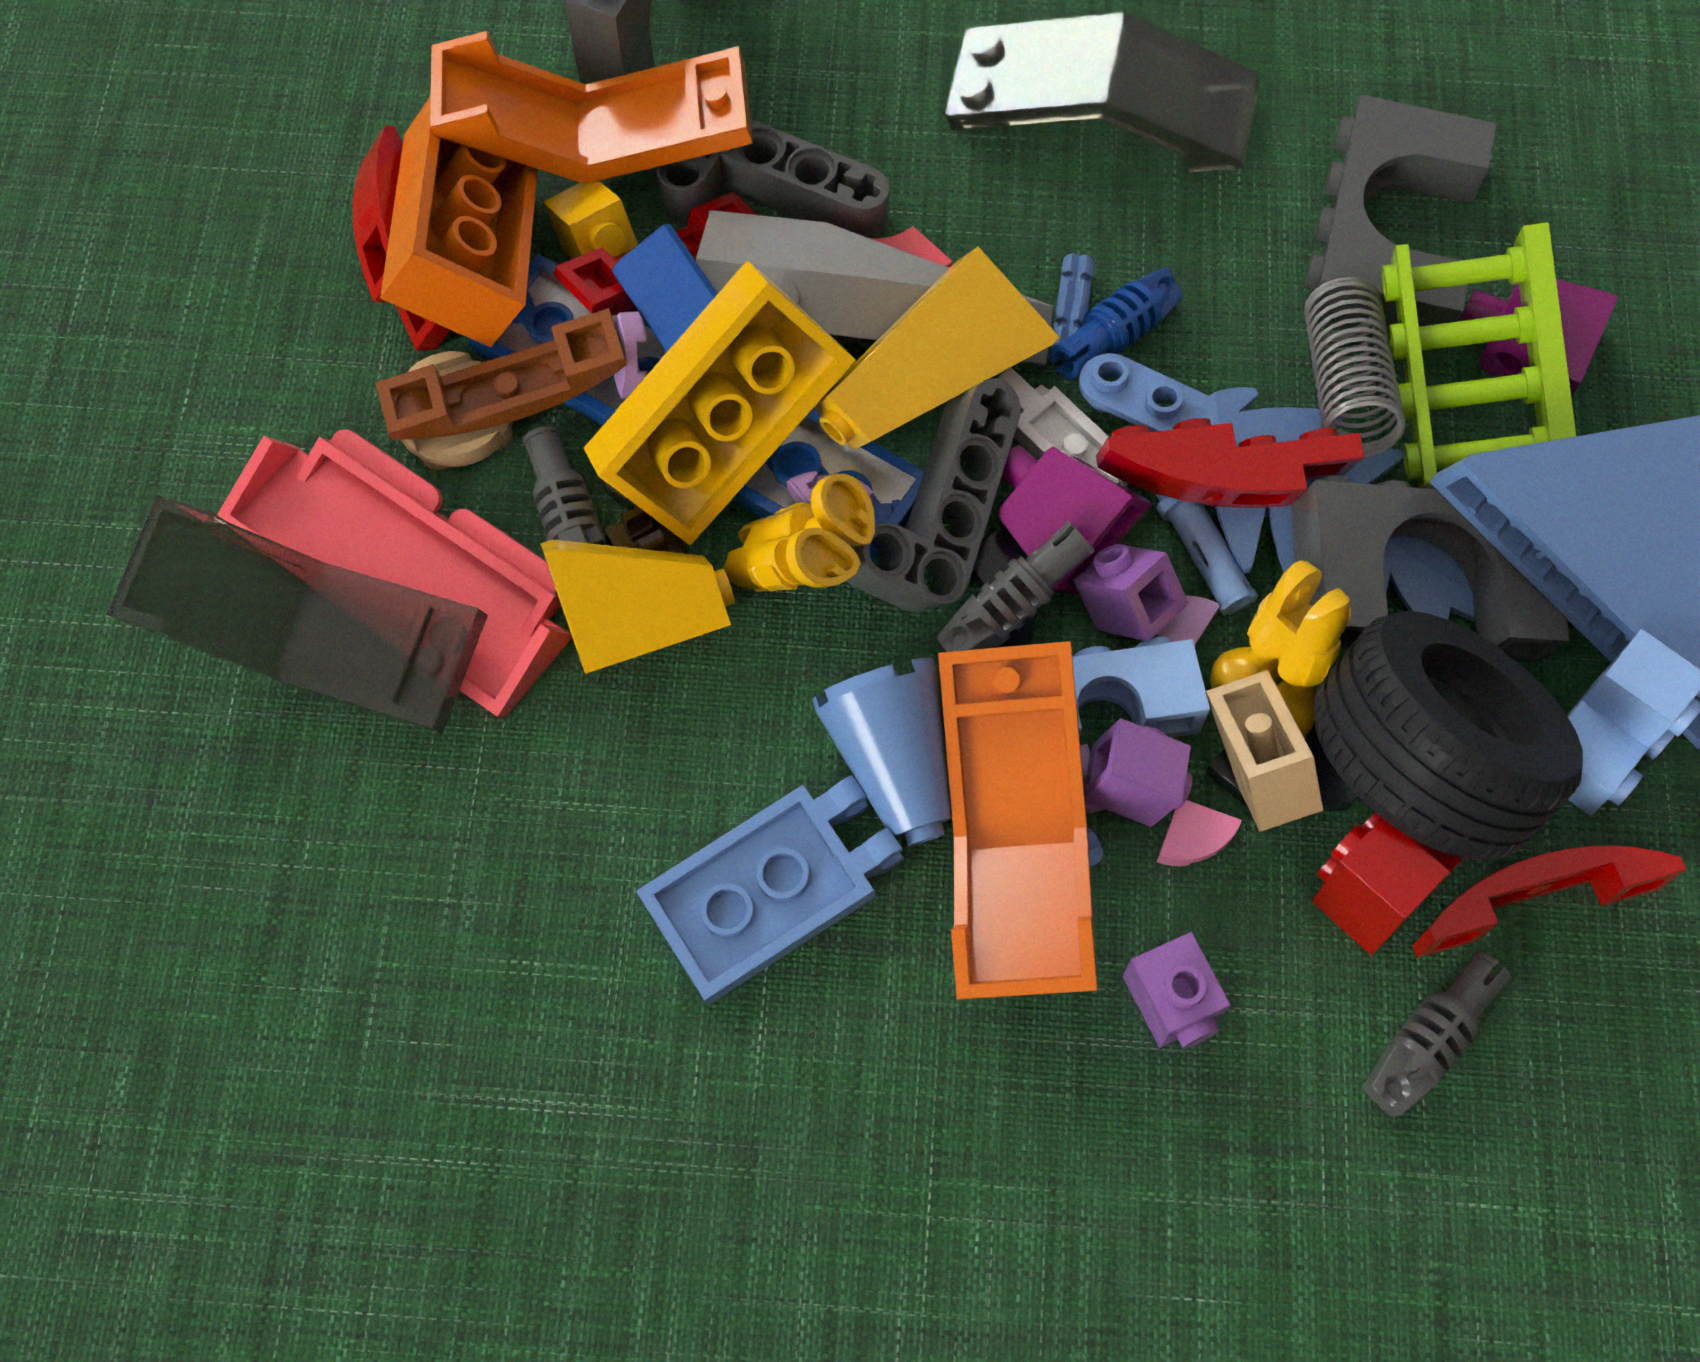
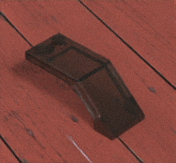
M1126 12L966 28L945 117L951 130L1102 118L1182 153L1188 172L1244 169L1259 76L1256 71Z
M156 495L107 612V615L280 683L440 734L444 732L488 617L482 610L470 605L322 562L231 524L212 511Z

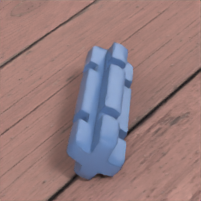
M1070 253L1063 259L1053 328L1060 338L1051 348L1080 329L1084 316L1088 312L1094 261L1087 254L1079 256L1075 253ZM1066 354L1059 360H1067L1070 357Z

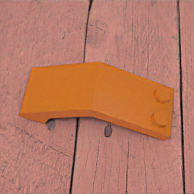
M487 31L432 45L430 128L435 136L579 183L589 184L753 144L746 69L739 46L585 85L499 55Z
M1072 642L938 653L954 833V926L951 929L957 999L1097 991L1089 839Z

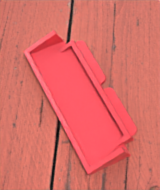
M347 429L339 430L333 435L331 440L319 437L309 454L296 445L263 436L215 517V520L497 717H506L572 639L571 632L551 619L561 607V603L546 560L471 510L458 509L449 518L438 512L442 505L443 497L441 491L436 486L353 431Z

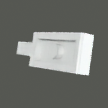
M1011 367L996 378L1008 383L1018 395L1021 411L1014 438L1037 460L1042 457L1046 450L1054 446L1076 455L1099 469L1097 467L1096 455L1109 436L1057 387L1054 386L1049 390L1040 385L1034 389ZM1104 472L1105 474H1107V475H1109L1110 477L1114 478L1115 480L1119 481V482L1122 483L1123 485H1125V486L1128 485V483H1126V482H1124V481H1122V480H1120V479H1118V478H1116V477H1114V476H1112V475H1110V474Z

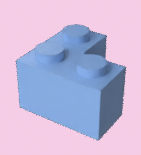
M1642 628L1598 676L1567 715L1577 732L1583 749L1581 783L1568 800L1589 816L1596 812L1608 799L1619 806L1643 777L1640 772L1634 769L1645 754L1654 760L1675 735L1678 737L1683 733L1700 712V702L1694 698L1700 691V669Z

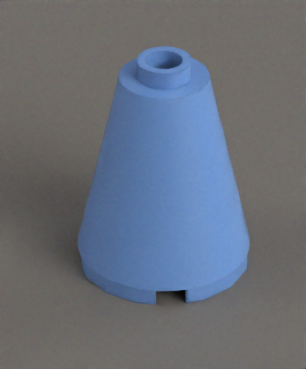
M933 658L911 660L915 672L899 676L898 671L894 670L893 664L868 671L825 689L826 697L815 696L812 699L816 714L884 827L889 828L895 838L905 836L908 847L944 836L945 831L942 823L952 819L940 674Z

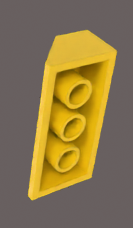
M747 260L584 447V450L601 479L691 546L856 359L787 294Z

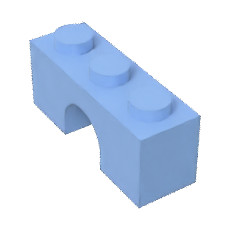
M1169 637L1151 638L1148 642L1142 641L1135 648L1111 651L1106 646H1094L1085 648L1073 656L1077 712L1087 703L1100 700L1109 701L1121 706L1129 714L1133 723L1140 726L1157 728L1170 738L1200 733L1210 707L1193 639L1173 642ZM1078 712L1079 735H1080V734H1081V731H1082V726H1081V721H1080L1079 712Z

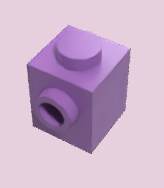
M1114 543L1112 546L1097 553L1093 563L1073 580L1096 630L1146 642L1154 637L1189 604L1166 552Z
M1120 718L1092 744L1084 785L1085 802L1152 827L1173 809L1181 808L1188 798L1192 786V775L1187 772L1191 746L1168 737L1157 728L1140 726Z
M1192 932L1132 958L1122 976L1159 1048L1178 1040L1182 1048L1187 1049L1211 1038L1220 1031L1216 1022L1220 1021L1231 1006Z

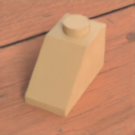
M1266 670L1207 690L1208 702L1237 785L1259 831L1261 832L1323 811L1314 756L1269 671Z

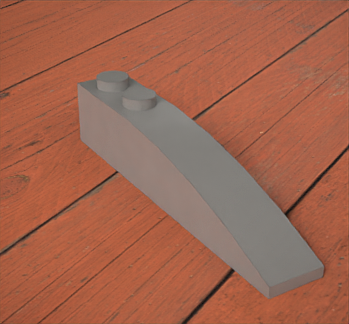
M713 210L709 212L696 257L697 264L717 293L722 290L748 260L798 304L839 344L871 347L949 269V267L826 222ZM1022 295L1051 327L1053 306ZM1048 348L1023 360L1019 364L1046 366Z

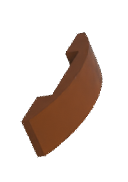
M609 308L551 326L554 336L553 341L440 376L437 368L432 364L375 382L389 436L392 440L424 439L491 428L542 412L597 386L627 365Z

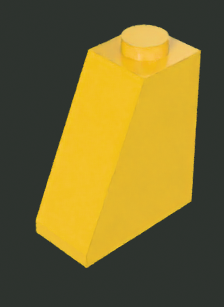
M553 539L540 543L585 674L731 625L726 607L735 604V598L724 568L714 571L713 566L704 555Z

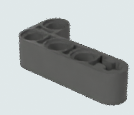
M752 119L750 120L753 144L656 167L662 211L668 219L678 224L687 225L691 209L719 198L722 191L726 190L795 219L832 223L837 227L871 239L881 238L888 229L890 186L888 179L881 171Z
M988 379L948 401L939 423L906 529L888 522L875 525V534L870 544L874 545L880 553L882 560L880 569L874 565L870 558V544L858 547L851 546L857 553L861 564L857 573L846 580V582L904 610L916 613L954 603L963 596L968 587L1020 418L1021 405L1013 387L1003 380ZM960 458L968 466L969 478L961 470ZM942 513L950 520L952 527L951 535L947 533L943 526ZM924 569L928 570L933 577V592L925 584Z

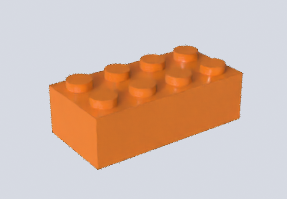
M430 97L404 134L380 299L488 347H492L526 305L538 169L435 136L430 128Z

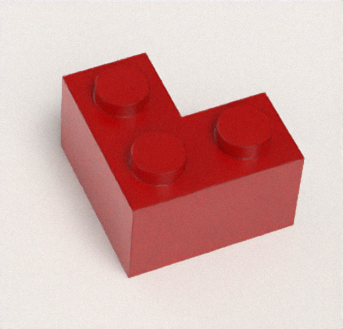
M1374 812L1362 827L1358 824L1331 852L1332 856L1316 873L1325 883L1311 901L1372 956L1463 859L1443 854L1417 842Z

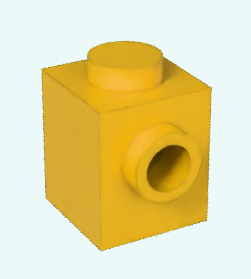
M600 181L589 184L578 183L543 202L561 247L571 259L603 247L614 258L631 251L638 245L621 199Z

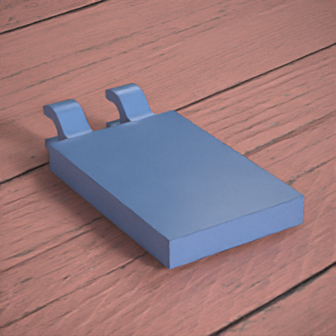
M852 775L841 780L814 800L805 786L801 785L636 890L707 1005L712 1004L875 898V891L867 879L891 870L904 860L900 853L903 849L889 828L876 833L851 852H848L833 830V826L848 822L869 808L865 801L867 798Z

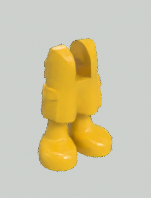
M832 474L817 482L811 492V504L799 502L779 509L774 515L744 525L738 532V537L744 543L743 546L728 552L724 570L729 581L739 587L763 592L766 590H796L800 585L812 588H826L839 585L853 577L857 573L861 562L851 546L858 547L870 544L875 534L874 508L864 486L853 476Z
M1299 560L1283 573L1273 592L1267 595L1259 604L1258 611L1254 615L1247 632L1251 647L1235 648L1220 654L1212 666L1209 681L1213 689L1268 670L1305 739L1314 725L1315 685H1320L1330 673L1336 659L1339 657L1341 647L1339 639L1341 634L1344 633L1347 623L1350 621L1351 608L1349 597L1339 588L1325 594L1313 606L1309 603L1321 582L1323 574L1322 571L1309 562Z

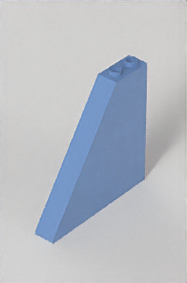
M1700 415L1471 454L1436 473L1429 481L1610 662L1615 659L1642 628L1700 669ZM1699 691V692L1697 693V695L1694 697V698H1695L1696 700H1698L1699 702H1700V691ZM1700 712L1682 733L1697 749H1700Z

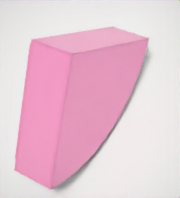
M1186 800L1181 808L1174 810L1156 862L1182 867L1208 859L1228 846L1242 820Z

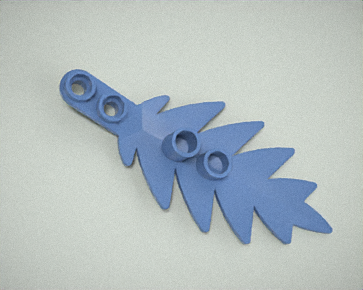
M1109 353L1095 356L1085 363L1080 372V391L1093 408L1102 412H1109L1134 425H1146L1149 427L1150 432L1173 430L1175 424L1189 419L1208 418L1211 421V425L1232 423L1236 446L1238 447V443L1242 440L1255 436L1274 435L1277 442L1299 440V436L1303 433L1322 428L1320 409L1279 407L1245 411L1257 401L1258 391L1255 388L1236 387L1223 389L1208 396L1118 354ZM1110 377L1118 380L1110 382L1105 381L1102 378ZM1164 402L1169 403L1172 406L1161 407L1158 406L1156 403ZM1338 416L1336 418L1337 420L1343 422V417ZM1332 424L1336 428L1340 427V425ZM1389 448L1382 453L1364 457L1343 476L1350 478L1352 483L1373 484L1402 463L1403 453L1398 449ZM1320 478L1306 480L1307 488ZM1291 505L1268 508L1215 506L1229 548L1243 573H1250L1252 570L1264 516H1269L1271 531L1283 572L1295 563ZM1396 537L1388 540L1384 552L1386 591L1390 578L1407 611L1429 613L1447 620L1449 613L1452 612L1475 622L1473 594L1467 577L1459 564L1446 551L1431 542L1414 537Z

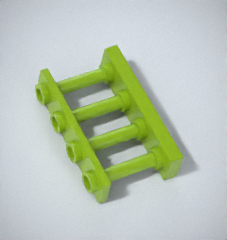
M1549 222L1523 226L1514 242V247L1507 248L1504 255L1411 268L1409 245H1395L1391 264L1382 265V287L1385 302L1395 301L1398 323L1389 325V343L1391 345L1393 361L1403 360L1405 383L1398 384V391L1405 417L1404 420L1410 419L1413 443H1405L1403 445L1404 467L1407 480L1417 479L1418 488L1435 489L1429 481L1435 476L1437 470H1443L1471 454L1576 437ZM1504 279H1508L1510 285L1519 284L1522 307H1515L1514 314L1419 327L1415 292ZM1516 339L1518 344L1527 343L1529 367H1523L1521 374L1426 386L1422 351ZM1523 398L1525 404L1534 403L1537 427L1530 428L1529 434L1433 446L1429 410Z

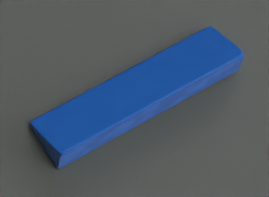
M671 224L662 225L622 257L612 269L613 274L666 352L718 294Z

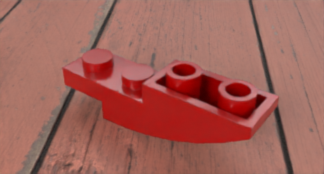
M384 126L365 156L355 181L353 196V229L356 249L364 278L374 302H387L380 299L403 147L395 126ZM396 306L415 350H436L450 331L446 327Z
M1194 418L1175 424L1173 430L1150 432L1149 427L1146 425H1133L1115 430L1112 433V437H1108L1096 455L1097 467L1128 484L1158 495L1190 503L1218 507L1268 508L1290 506L1308 489L1306 480L1346 475L1364 458V451L1360 433L1337 435L1335 428L1311 430L1301 434L1299 440L1277 442L1274 435H1260L1242 440L1238 443L1237 447L1232 423L1211 425V421L1208 418Z

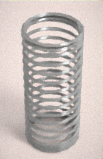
M1356 277L1337 278L1323 283L1312 291L1305 302L1304 308L1315 387L1317 389L1318 407L1322 420L1321 426L1322 428H1335L1338 435L1354 434L1338 430L1332 424L1347 428H1364L1378 424L1394 413L1395 415L1383 427L1367 433H1360L1361 438L1376 435L1393 426L1397 421L1396 426L1388 435L1379 440L1362 443L1364 457H1370L1386 451L1398 442L1404 434L1405 417L1402 411V403L1398 391L1399 385L1396 381L1397 375L1394 371L1395 365L1393 363V355L1387 333L1388 327L1385 323L1386 317L1380 292L1368 280ZM1339 286H1357L1368 291H1340L1325 297L1314 306L1317 299L1323 294ZM1356 294L1366 296L1373 301L1361 299L1342 300L1327 306L1315 316L1321 306L1341 295ZM1357 303L1369 306L1374 310L1370 311L1361 308L1345 309L1329 315L1317 324L1319 319L1329 310L1345 304ZM1362 313L1370 315L1368 319H1344L1327 328H1323L1331 319L1343 314ZM1361 322L1360 325L1345 330H1332L1346 323ZM1370 333L1374 334L1371 338L1365 337ZM1365 341L1352 347H1339L1349 342ZM1329 342L1335 343L1332 346L1327 345ZM1375 343L1374 347H1368L1367 345ZM1332 351L1338 352V353H1335L1334 355L1329 354V353L1332 352ZM1366 351L1351 357H1340L1350 352ZM1372 352H1373V353H1377L1376 356H1374V357H1371V356H1368V355L1371 354ZM1334 360L1341 361L1336 364H1331V362H1333ZM1366 361L1354 366H1343L1351 362ZM1373 362L1378 363V365L1375 367L1368 366ZM1335 370H1345L1338 374L1333 373ZM1366 370H1369V371H1367V372L1360 373V374H1357V375H1347V374H1350V373L1356 372V371H1366ZM1374 372H1379V373H1380V374L1377 375V376H1368V375H1371V374L1374 373ZM1338 379H1339V380H1347V381L1341 382V383H1339V384H1338V383H1335V381H1337ZM1357 381H1367L1357 385H1348ZM1376 381L1382 382L1379 386H1368ZM1339 389H1351L1343 393L1337 392ZM1358 391H1367L1360 394H1353ZM1377 391L1384 392L1380 396H1369ZM1341 399H1352L1343 403L1338 402ZM1372 405L1379 406L1375 410L1361 414L1344 413L1353 408ZM1385 408L1388 409V412L1383 416L1365 423H1346L1336 419L1338 416L1344 418H1363L1377 414Z

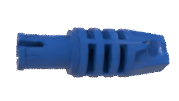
M1165 267L1135 281L1127 282L1089 310L1084 316L1081 328L1051 348L1049 353L1051 363L1057 362L1066 354L1070 357L1057 366L1055 370L1062 377L1074 379L1080 375L1082 367L1091 358L1101 354H1120L1157 326L1183 298L1182 291L1176 284L1169 268Z

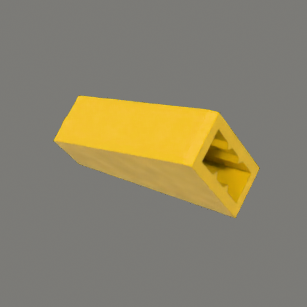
M978 246L957 260L842 375L814 409L821 415L819 422L824 431L841 445L848 444L855 450L960 395L976 384L988 380L1052 346L1060 337Z

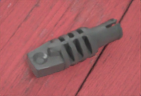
M549 425L529 431L522 441L528 451L537 478L532 494L548 541L553 539L600 545L606 544V539L585 478L575 469H571L561 440L562 435L558 428Z
M1067 520L1039 549H1036L1026 559L1022 556L1018 559L1013 558L1008 563L1010 567L1005 572L1000 570L994 575L996 580L992 584L986 582L980 588L983 592L977 597L973 594L937 634L936 638L946 652L997 648L1011 637V631L1015 628L1019 630L1025 625L1023 621L1028 616L1033 618L1038 613L1037 608L1042 604L1046 606L1052 601L1051 596L1055 594L1052 588L1074 567L1095 552L1094 548Z
M1476 952L1471 957L1469 964L1445 992L1441 991L1430 994L1385 1048L1362 1089L1371 1100L1391 1117L1403 1115L1430 1090L1436 1087L1479 1035L1480 1021L1478 1018L1499 992L1511 982V975L1505 967L1500 968L1495 975L1490 973L1499 963L1494 957L1482 952Z

